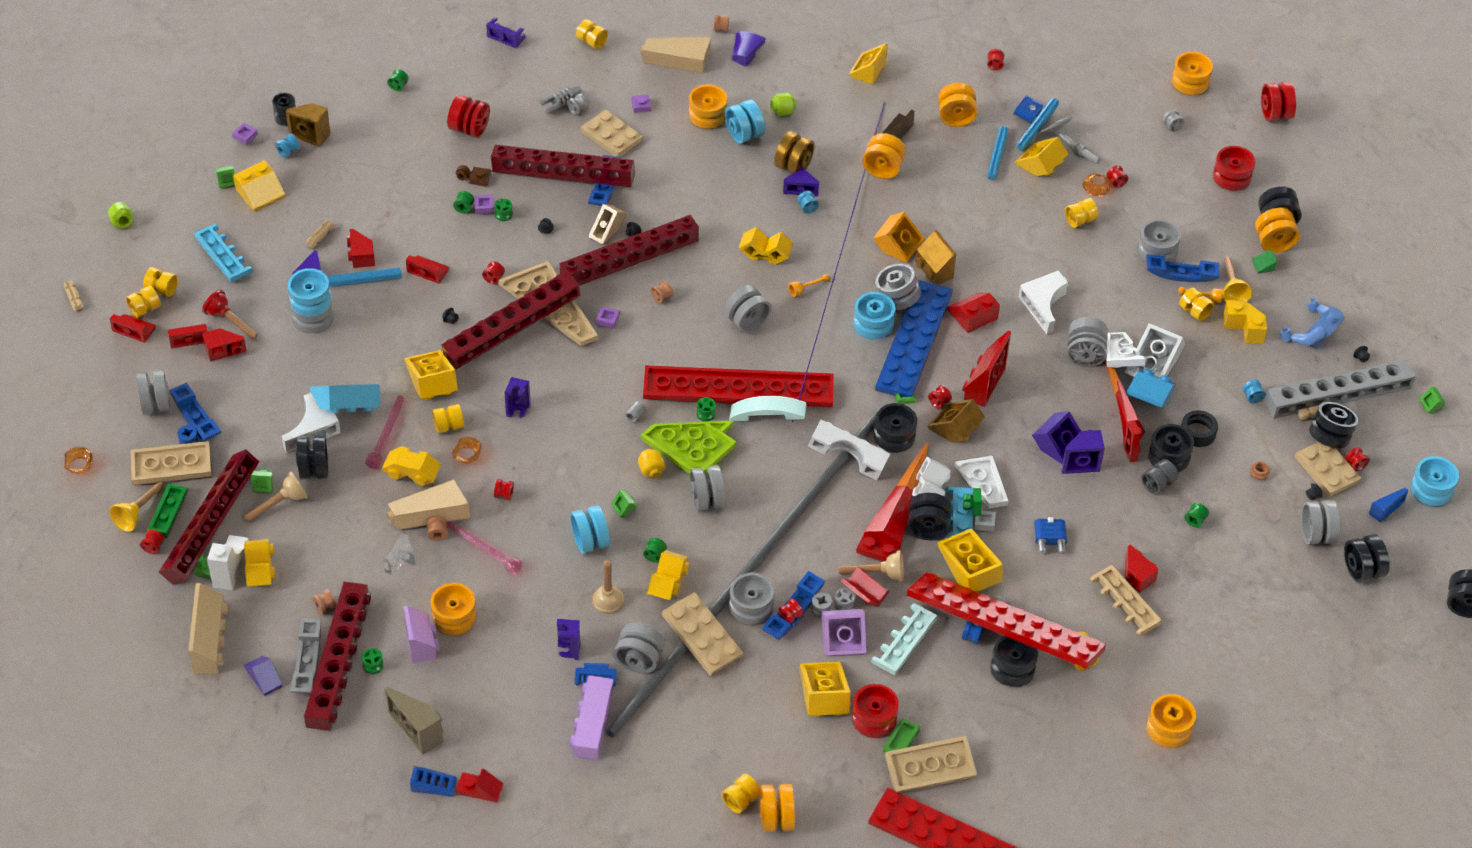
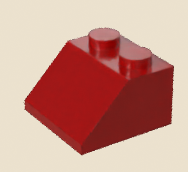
M990 292L975 293L948 306L947 310L964 330L969 333L997 320L1000 304Z

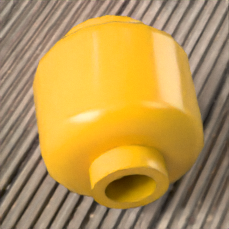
M646 449L641 452L637 461L643 476L655 479L660 477L666 467L661 453L654 449Z

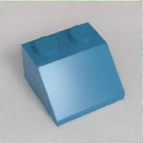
M1144 368V371H1138L1126 394L1161 408L1167 406L1176 386V383L1172 382L1173 379L1164 375L1158 377L1154 375V371Z

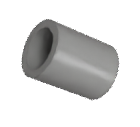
M636 401L625 413V416L629 421L636 422L645 412L646 407L641 402Z

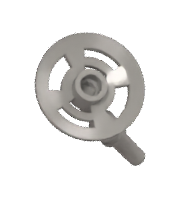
M1071 115L1040 130V133L1054 132L1074 153L1084 156L1096 164L1100 163L1101 158L1086 150V147L1080 143H1075L1063 132V127L1072 118Z

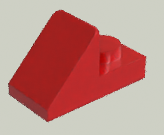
M482 768L479 775L462 772L456 791L459 795L498 803L503 782Z

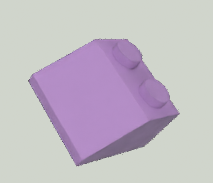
M409 606L403 607L412 663L437 659L436 651L439 650L438 638H433V634H436L435 622H430V617L427 613Z
M862 609L822 611V632L826 656L866 653L865 613Z

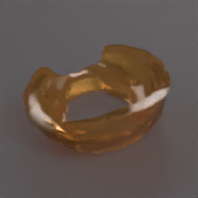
M1093 173L1083 180L1084 190L1092 196H1102L1111 191L1109 179L1102 174ZM1098 176L1104 178L1105 182L1103 184H1095L1091 179Z
M462 437L455 448L451 449V453L460 463H472L480 456L482 445L473 437ZM461 448H469L474 451V456L464 459L460 457L458 451Z
M74 447L65 453L64 468L69 472L80 474L88 471L93 464L92 452L88 448ZM80 458L86 461V465L81 469L69 467L70 462Z

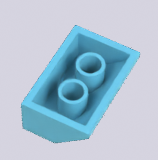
M379 384L310 386V391L319 408L328 409V413H338L339 409L345 408V412H356V408H361V411H373V407H380Z

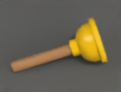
M1226 257L1224 262L1230 281L1223 289V299L1225 302L1227 300L1247 302L1252 296V289L1247 282L1237 279L1230 257Z
M159 481L134 503H120L111 506L109 515L114 524L123 531H133L138 521L139 509L164 488V483Z

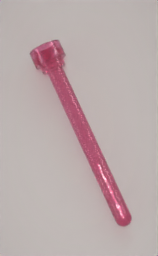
M402 395L397 397L374 451L367 455L365 464L369 468L378 469L381 465L382 450L404 402Z
M447 521V527L502 562L506 570L514 575L521 569L522 561L518 558L507 557L456 522Z

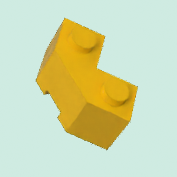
M755 227L743 233L739 249L751 260L758 261L759 258L769 260L770 264L776 265L789 258L793 242L783 232L768 238L758 227Z
M1227 300L1223 313L1225 329H1243L1245 343L1264 344L1267 333L1266 315L1246 301Z
M401 446L389 452L382 470L395 481L409 476L417 485L423 487L434 482L441 463L428 452L420 451L418 454L410 452L407 447Z
M269 539L245 541L247 587L272 584V579L276 578L275 567H272L271 556H274V545L270 544Z
M667 550L662 552L657 572L651 576L647 594L667 600L678 596L684 574H687L689 571V557Z

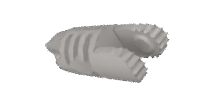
M579 85L573 88L567 87L540 100L539 103L541 105L552 103V106L545 110L549 114L566 106L567 100L570 98L574 99L576 95L581 94L582 89Z

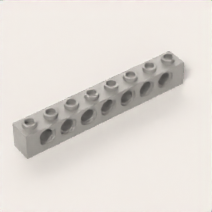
M1407 360L1394 361L1384 365H1376L1375 367L1365 369L1361 368L1356 371L1343 372L1338 375L1325 376L1320 379L1307 380L1297 384H1289L1278 388L1274 387L1267 390L1264 402L1273 419L1297 414L1300 409L1307 408L1308 410L1309 407L1317 406L1324 402L1343 404L1411 389L1416 375Z

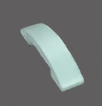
M782 396L752 397L732 404L729 420L749 421V416L785 415L786 420L805 419L807 404L801 400Z

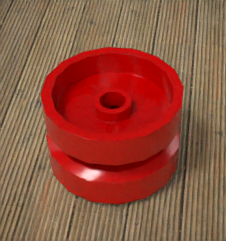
M1291 81L1279 82L1278 85L1276 83H1264L1261 91V107L1266 121H1275L1279 118L1282 120L1293 119L1297 103L1295 89Z
M1240 146L1222 148L1216 156L1213 170V179L1216 184L1232 191L1242 190L1249 186L1255 167L1254 155L1246 148Z
M870 684L859 689L853 700L852 723L855 729L860 734L871 738H880L892 732L897 724L899 706L896 693L882 684Z

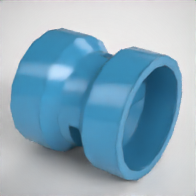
M289 134L285 137V140L277 141L275 147L278 153L286 158L292 151L300 149V143L293 134Z

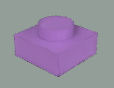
M649 94L632 96L634 113L651 112Z
M243 123L232 132L234 139L247 145L258 135V132L253 127Z
M493 195L475 196L476 214L494 213Z
M602 306L596 318V324L614 329L620 316V310Z

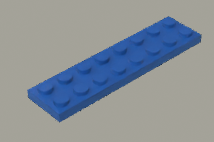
M917 280L921 289L920 298L915 304L905 310L876 383L875 391L894 396L897 393L900 394V397H912L952 296V288Z

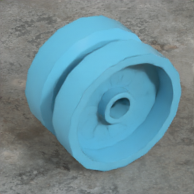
M749 99L741 102L740 105L736 104L726 108V124L731 136L737 143L741 144L749 141L751 137L757 138L764 135V119L758 105L753 100Z
M303 269L294 273L288 280L290 305L297 314L305 317H314L328 310L332 298L329 279L325 273L317 269Z
M868 292L861 295L856 300L854 307L853 324L857 333L864 338L872 340L887 337L894 327L896 309L893 300L886 294L879 292Z
M1436 456L1424 458L1416 467L1411 482V492L1418 501L1428 506L1445 505L1453 496L1459 480V471L1453 463L1445 458Z
M599 505L588 507L586 514L582 510L570 513L573 535L581 554L592 552L594 545L599 550L610 546L607 523Z

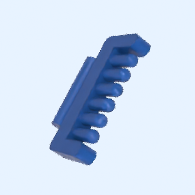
M584 663V668H576L575 670L576 686L580 683L583 685L585 677L587 683L589 676L613 679V687L616 686L617 670L609 669V663Z

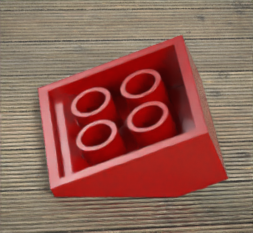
M1011 331L1004 333L986 349L984 355L979 356L977 367H973L970 373V380H966L963 385L962 391L965 392L964 400L974 399L977 405L986 406L1006 369Z

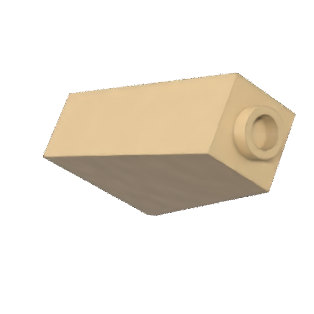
M711 37L647 38L645 45L641 46L640 55H643L644 63L703 73L711 50Z
M454 480L388 503L389 512H387V517L390 523H394L397 530L427 525V521L432 517H443L446 519V522L471 517L468 502Z

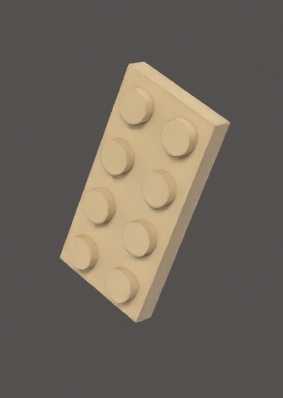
M209 441L131 450V479L133 485L212 476Z
M695 592L663 610L662 616L709 676L742 657L743 652Z
M966 736L885 752L893 788L899 793L976 778L977 776Z

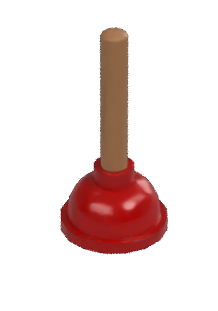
M222 289L213 292L206 299L202 307V312L205 315H221L226 317L252 339L257 338L258 334L230 311L228 299Z

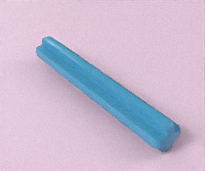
M1056 98L1050 99L1017 143L1018 149L1025 151L1058 107L1059 100Z
M999 127L987 173L988 179L995 180L997 178L1008 127Z
M397 267L330 275L328 279L330 286L398 279L402 277L401 268Z

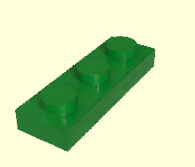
M173 484L167 485L147 530H156L165 538H168L188 493L187 487Z

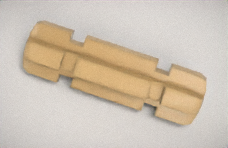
M326 220L322 224L323 226H320L306 240V245L313 249L334 228L333 222Z
M71 280L65 281L63 285L73 310H82L83 305L74 282Z
M1319 405L1309 407L1308 410L1307 408L1300 409L1298 413L1300 420L1309 419L1308 417L1315 418Z

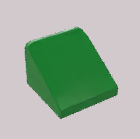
M1272 249L1252 259L1257 273L1275 271L1277 260Z

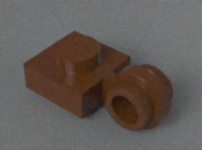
M461 165L456 169V176L460 180L468 178L469 183L472 185L487 187L491 177V169L473 167V170L470 171L467 166Z

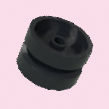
M1277 186L1268 189L1259 197L1258 205L1261 214L1273 208H1285L1292 212L1296 225L1301 221L1302 213L1298 197L1292 188Z
M1324 402L1319 405L1309 432L1315 440L1325 446L1345 448L1351 441L1352 433L1358 425L1359 418L1351 409L1342 404Z
M900 403L886 404L881 407L876 414L874 439L876 444L888 452L898 453L909 449L915 442L918 421L916 413L910 407Z
M1166 424L1158 427L1151 439L1148 455L1150 463L1154 466L1162 459H1166L1176 467L1178 473L1185 470L1191 460L1194 438L1186 428L1180 425Z
M325 435L314 437L313 448H311L308 436L297 437L296 462L300 480L312 477V467H314L317 478H328V453Z
M930 492L913 496L909 503L907 529L909 533L916 538L929 541L940 540L946 537L950 532L952 504L950 500L943 495Z
M1371 534L1364 536L1362 539L1348 540L1345 543V563L1348 572L1355 582L1361 583L1369 581L1371 578L1377 579L1388 575L1390 570L1389 555L1383 540L1378 535Z
M1463 569L1456 571L1449 579L1447 606L1456 615L1472 618V569Z
M1007 636L1001 637L996 641L990 665L991 674L998 682L1006 686L1020 687L1028 684L1034 677L1039 655L1038 649Z

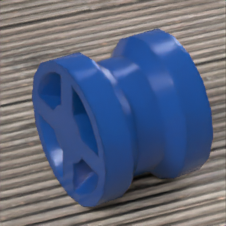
M185 425L178 430L177 434L180 444L199 442L195 427Z
M968 621L964 628L962 639L965 641L971 640L973 644L977 645L981 639L984 627L977 626Z

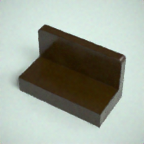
M911 109L906 116L899 113L881 134H890L901 140L914 125L915 110Z

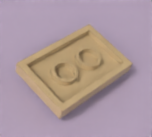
M604 110L581 126V133L615 157H621L643 141L641 134L607 110Z
M1317 442L1295 453L1296 460L1328 497L1361 482L1362 478L1336 448Z

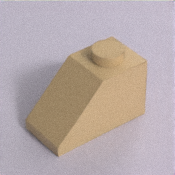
M603 204L588 237L605 245L620 229L627 213L613 205Z

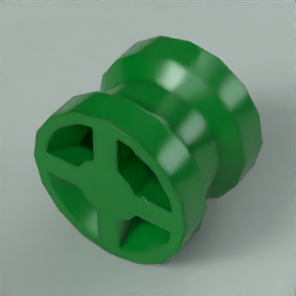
M396 69L393 71L392 76L388 78L387 84L391 89L401 91L404 84L408 82L409 77L403 70Z
M467 191L458 192L453 204L454 209L463 214L470 212L474 196Z
M503 198L495 202L496 219L499 221L510 220L513 217L512 202Z
M704 397L698 400L697 417L699 420L708 422L714 419L716 403L713 399Z
M1193 503L1190 511L1186 512L1184 518L1189 525L1198 528L1202 526L1204 520L1209 516V511L1203 504Z
M650 538L647 543L648 547L644 549L643 555L647 560L658 563L661 553L666 551L667 545L659 538Z
M369 648L363 652L364 670L369 674L379 673L384 667L381 651L376 648Z

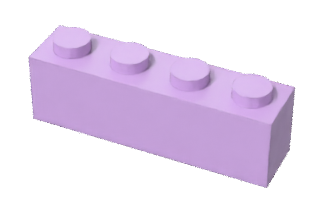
M589 676L587 683H584L582 687L584 699L579 701L578 713H580V716L575 718L574 730H576L575 736H571L570 748H573L574 757L598 760L613 695V679Z

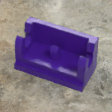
M496 17L486 24L487 37L513 48H517L526 38V34L522 33L524 28H519L517 32L497 23L498 18Z
M511 377L504 392L506 417L511 418L514 415V411L520 410L519 418H522L531 406L530 381Z
M557 619L558 647L569 649L567 652L560 651L559 656L579 660L581 644L580 620Z

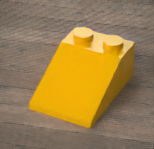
M441 350L404 358L415 390L421 399H432L437 395H449L454 391H458L455 369Z
M972 528L937 542L944 559L960 586L968 587L978 592L1002 582L1003 564Z
M841 662L800 663L804 700L808 716H840L842 714H849L850 690Z

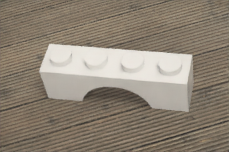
M820 420L808 444V447L824 455L832 450H844L851 453L859 463V472L876 481L890 455L884 449L871 445L866 440L859 439L848 431L841 430L830 422Z

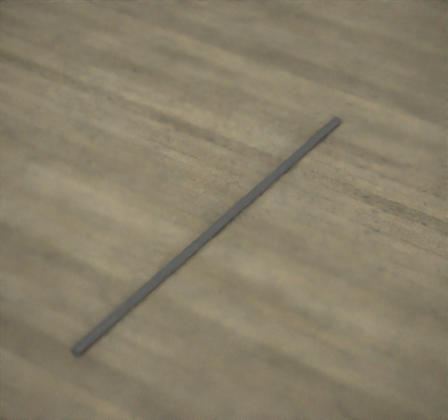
M878 411L874 412L855 437L865 439L875 427ZM844 450L841 451L735 578L745 573H752L852 455L851 453ZM732 582L709 608L714 617L730 600ZM683 641L679 643L609 726L606 733L610 737H615L688 650Z

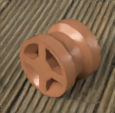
M715 14L714 31L723 30L728 32L729 15L723 17Z
M662 281L659 286L651 287V294L657 303H662L666 298L673 297V290L667 281Z
M432 517L427 521L429 539L441 541L448 536L445 518Z
M328 589L323 591V594L312 597L315 607L320 614H324L326 610L334 609L337 606L333 595Z

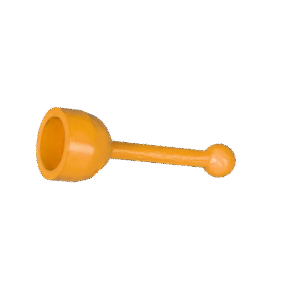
M825 274L822 278L805 284L798 281L788 284L789 292L793 297L799 296L803 293L805 287L821 281H829L830 276Z
M1180 287L1178 292L1184 294L1188 289ZM1213 289L1210 293L1201 292L1203 296H1209L1212 302L1221 304L1223 289Z

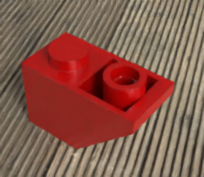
M349 229L350 237H346L347 247H351V250H348V260L352 261L353 268L375 266L373 240L354 229Z
M221 328L202 333L204 346L210 361L247 351L244 336Z
M1130 544L1127 547L1125 556V580L1140 593L1156 581L1159 569L1153 562L1144 557L1141 551L1135 549Z

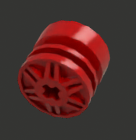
M458 94L449 108L447 127L450 130L460 133L464 131L466 135L479 138L488 124L490 116L489 104L476 99L473 101L471 97Z

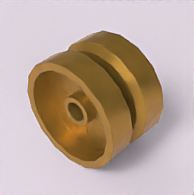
M787 132L776 150L774 157L775 167L782 170L788 169L791 174L802 167L806 170L814 154V141L806 137L801 138L795 132Z

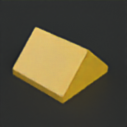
M884 43L863 52L848 75L873 85L887 62L888 45Z

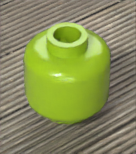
M789 92L775 94L773 99L770 100L771 111L777 116L791 115L794 112V108L797 107L796 98H793Z
M116 202L109 207L108 217L113 226L124 229L132 224L134 214L129 205L124 202Z

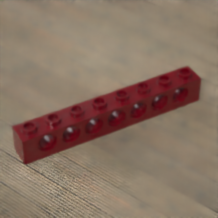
M494 145L491 154L492 172L630 188H632L635 178V166L632 159Z
M690 214L559 263L560 274L567 271L579 286L698 242L699 226Z
M567 271L556 275L553 279L541 284L523 297L509 303L499 311H495L489 317L478 321L475 325L463 330L455 337L446 340L441 344L444 356L457 370L580 297L579 284Z
M245 449L232 455L159 570V573L172 585L185 581L253 471L258 466L260 461L248 450Z
M343 582L305 710L304 721L306 728L330 731L332 723L335 724L337 721V706H341L342 703L341 692L347 686L346 675L352 668L351 657L356 654V640L361 637V623L365 621L367 614L366 605H370L371 593L368 592L367 584Z

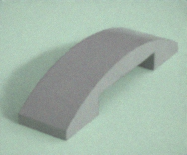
M300 618L299 644L295 673H293L291 693L311 694L319 659L321 619Z

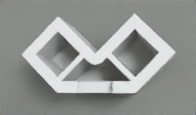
M926 457L917 474L916 479L919 481V484L913 489L912 495L916 496L920 493L930 492L945 496L942 486L949 481L951 470L945 465Z

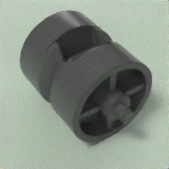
M1162 459L1154 465L1153 469L1150 468L1141 475L1144 487L1155 495L1178 479L1176 467L1166 459Z

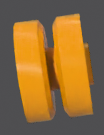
M1189 51L1182 53L1175 60L1172 75L1174 88L1187 95L1202 94L1209 87L1213 63L1210 58L1199 52Z
M952 83L941 89L938 93L939 116L943 123L952 127H962L969 125L976 119L978 108L974 88L965 83Z
M706 84L700 85L690 92L689 118L695 126L712 129L721 126L726 121L727 95L722 88Z
M886 133L877 134L868 143L867 150L862 159L863 166L875 177L882 179L893 178L900 171L906 156V147L900 139Z
M1273 208L1261 214L1255 222L1256 232L1265 251L1272 249L1273 253L1285 252L1294 247L1300 239L1292 212L1288 209Z
M448 583L434 591L430 604L432 620L435 622L437 630L447 635H459L469 631L475 624L477 617L475 597L471 589L460 583Z
M1166 694L1158 697L1151 706L1147 721V732L1150 738L1156 744L1165 748L1183 746L1191 737L1196 720V710L1190 701L1177 694Z
M791 783L780 784L778 787V798H776L773 785H761L760 817L764 833L775 832L777 829V818H779L782 831H794L795 811Z

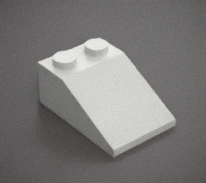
M1149 323L1137 346L1139 355L1145 358V366H1128L1125 374L1135 377L1138 371H1144V368L1154 371V375L1162 377V375L1167 376L1185 346L1183 337Z

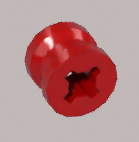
M992 49L988 52L987 66L989 69L998 71L1004 67L1005 54L1002 50Z
M1120 165L1113 166L1106 174L1115 188L1124 186L1128 181V176L1126 173H1123L1124 170Z
M491 261L487 265V269L483 271L482 277L490 284H497L500 277L505 273V269L500 263Z
M940 385L936 388V391L928 394V400L933 407L941 409L944 403H949L952 400V395L945 386Z
M1360 447L1353 448L1345 456V460L1352 464V468L1355 471L1362 470L1370 461L1369 457L1363 454V450Z
M498 478L494 487V498L504 497L505 500L510 501L514 491V481L504 482Z
M149 529L145 534V539H142L140 547L147 553L157 554L160 549L159 545L163 544L165 537L160 532Z
M794 599L789 600L787 605H782L778 608L781 617L790 624L794 622L796 617L800 618L803 616L802 608Z

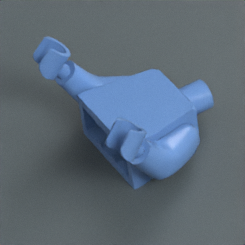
M1311 298L1312 303H1306L1309 311H1317L1322 316L1306 333L1291 334L1290 328L1286 327L1282 329L1283 332H1280V336L1284 342L1292 340L1301 345H1312L1317 349L1340 325L1345 317L1338 308L1324 305L1319 306L1317 299Z

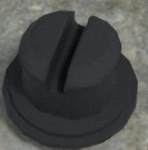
M544 218L540 221L538 230L541 233L548 234L554 230V225L550 219Z
M636 222L627 223V236L630 237V235L634 236L641 233L642 230L639 224Z
M452 307L446 309L442 315L443 322H450L451 324H454L459 318Z
M1358 347L1354 351L1353 357L1359 358L1361 362H1366L1370 357V354L1367 352L1368 347Z
M1312 483L1311 488L1306 490V495L1310 500H1314L1317 497L1322 498L1323 492L1317 484Z

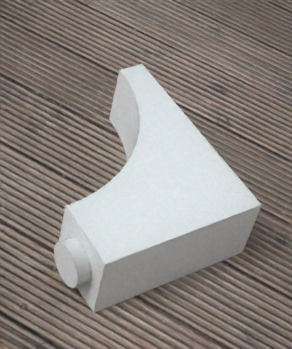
M1059 271L1020 285V300L1047 335L1053 333L1055 319L1050 308L1055 301L1066 295L1068 287L1066 277L1062 276Z
M311 392L304 395L306 412L302 421L295 429L282 436L283 447L286 453L297 449V437L308 436L310 443L313 444L315 436L325 435L326 438L341 433L339 420L335 413H328V409H320Z
M229 535L225 545L212 544L207 562L214 588L233 590L245 556L244 542L249 541V538Z

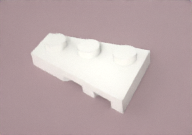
M1126 332L1108 333L1107 367L1145 366V358L1139 355V350L1134 348L1133 342Z
M993 456L955 462V468L972 488H981L982 501L989 509L1008 506V498Z

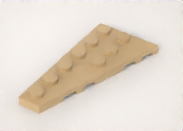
M547 261L502 278L498 282L502 288L519 299L526 293L538 288L541 284L553 279L557 273ZM575 300L544 317L546 321L580 346L598 340L597 333Z

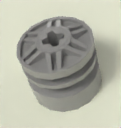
M1093 317L1078 318L1070 324L1067 355L1073 363L1090 367L1096 366L1106 359L1108 339L1106 324Z

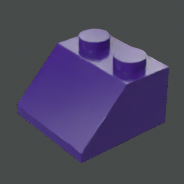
M1070 411L1057 412L1033 433L1032 437L1042 452L1063 464L1066 446L1081 432V429Z
M1101 430L1081 431L1066 446L1061 470L1062 474L1100 472L1105 450Z

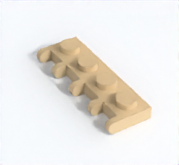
M1113 565L1090 577L1089 580L1092 583L1098 581L1104 587L1101 590L1102 595L1109 593L1116 602L1113 604V607L1115 609L1122 607L1129 615L1125 621L1127 623L1134 621L1140 629L1136 633L1139 636L1161 625L1162 620Z

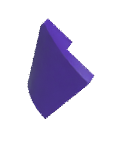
M738 31L732 60L746 67L755 58L756 51L765 43V37L751 32Z

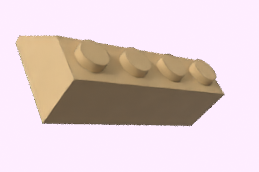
M196 583L188 652L194 674H219V666H223L221 648H225V637L222 635L227 629L224 615H228V603L224 602L223 594L201 583Z

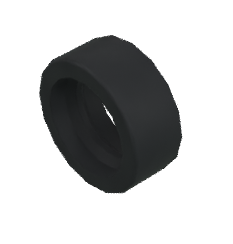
M1191 411L1184 416L1181 426L1192 434L1195 447L1208 446L1216 438L1218 430L1217 420L1206 411ZM1200 423L1207 426L1210 432L1207 434H1196L1188 428V425Z

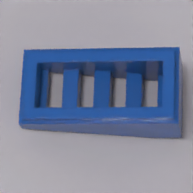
M1403 488L1374 501L1371 504L1369 514L1377 521L1382 522L1405 502L1408 489Z
M414 766L410 781L411 792L453 797L457 776ZM436 780L440 781L439 787L435 786ZM445 782H448L447 789L443 788Z

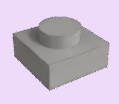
M981 511V516H976L975 530L994 531L996 512Z

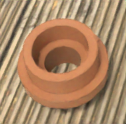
M1258 461L1251 466L1250 473L1254 478L1264 480L1269 476L1270 469L1265 462Z

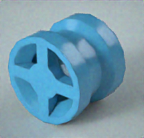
M805 191L797 198L799 205H801L803 212L806 214L816 211L819 207V203L812 191Z
M1259 380L1248 381L1242 388L1244 393L1247 394V399L1250 403L1260 402L1266 396Z

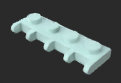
M915 603L910 607L915 612L912 617L903 616L901 619L902 623L906 624L901 632L897 630L891 632V636L895 638L890 646L882 644L880 647L885 652L880 659L875 656L871 659L874 665L894 676L937 619L936 614Z

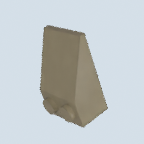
M387 687L384 689L387 712L421 754L443 742L442 717L437 710L434 711L428 704Z

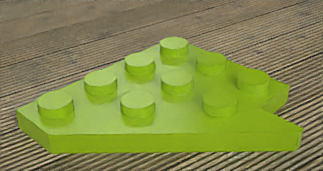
M732 421L653 424L641 434V440L659 451L661 455L688 474L694 468H702L706 474L708 466L716 465L737 445L734 439L725 434L733 427Z

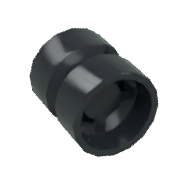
M279 93L272 99L274 118L278 125L288 126L286 110L296 107L295 98L289 93Z

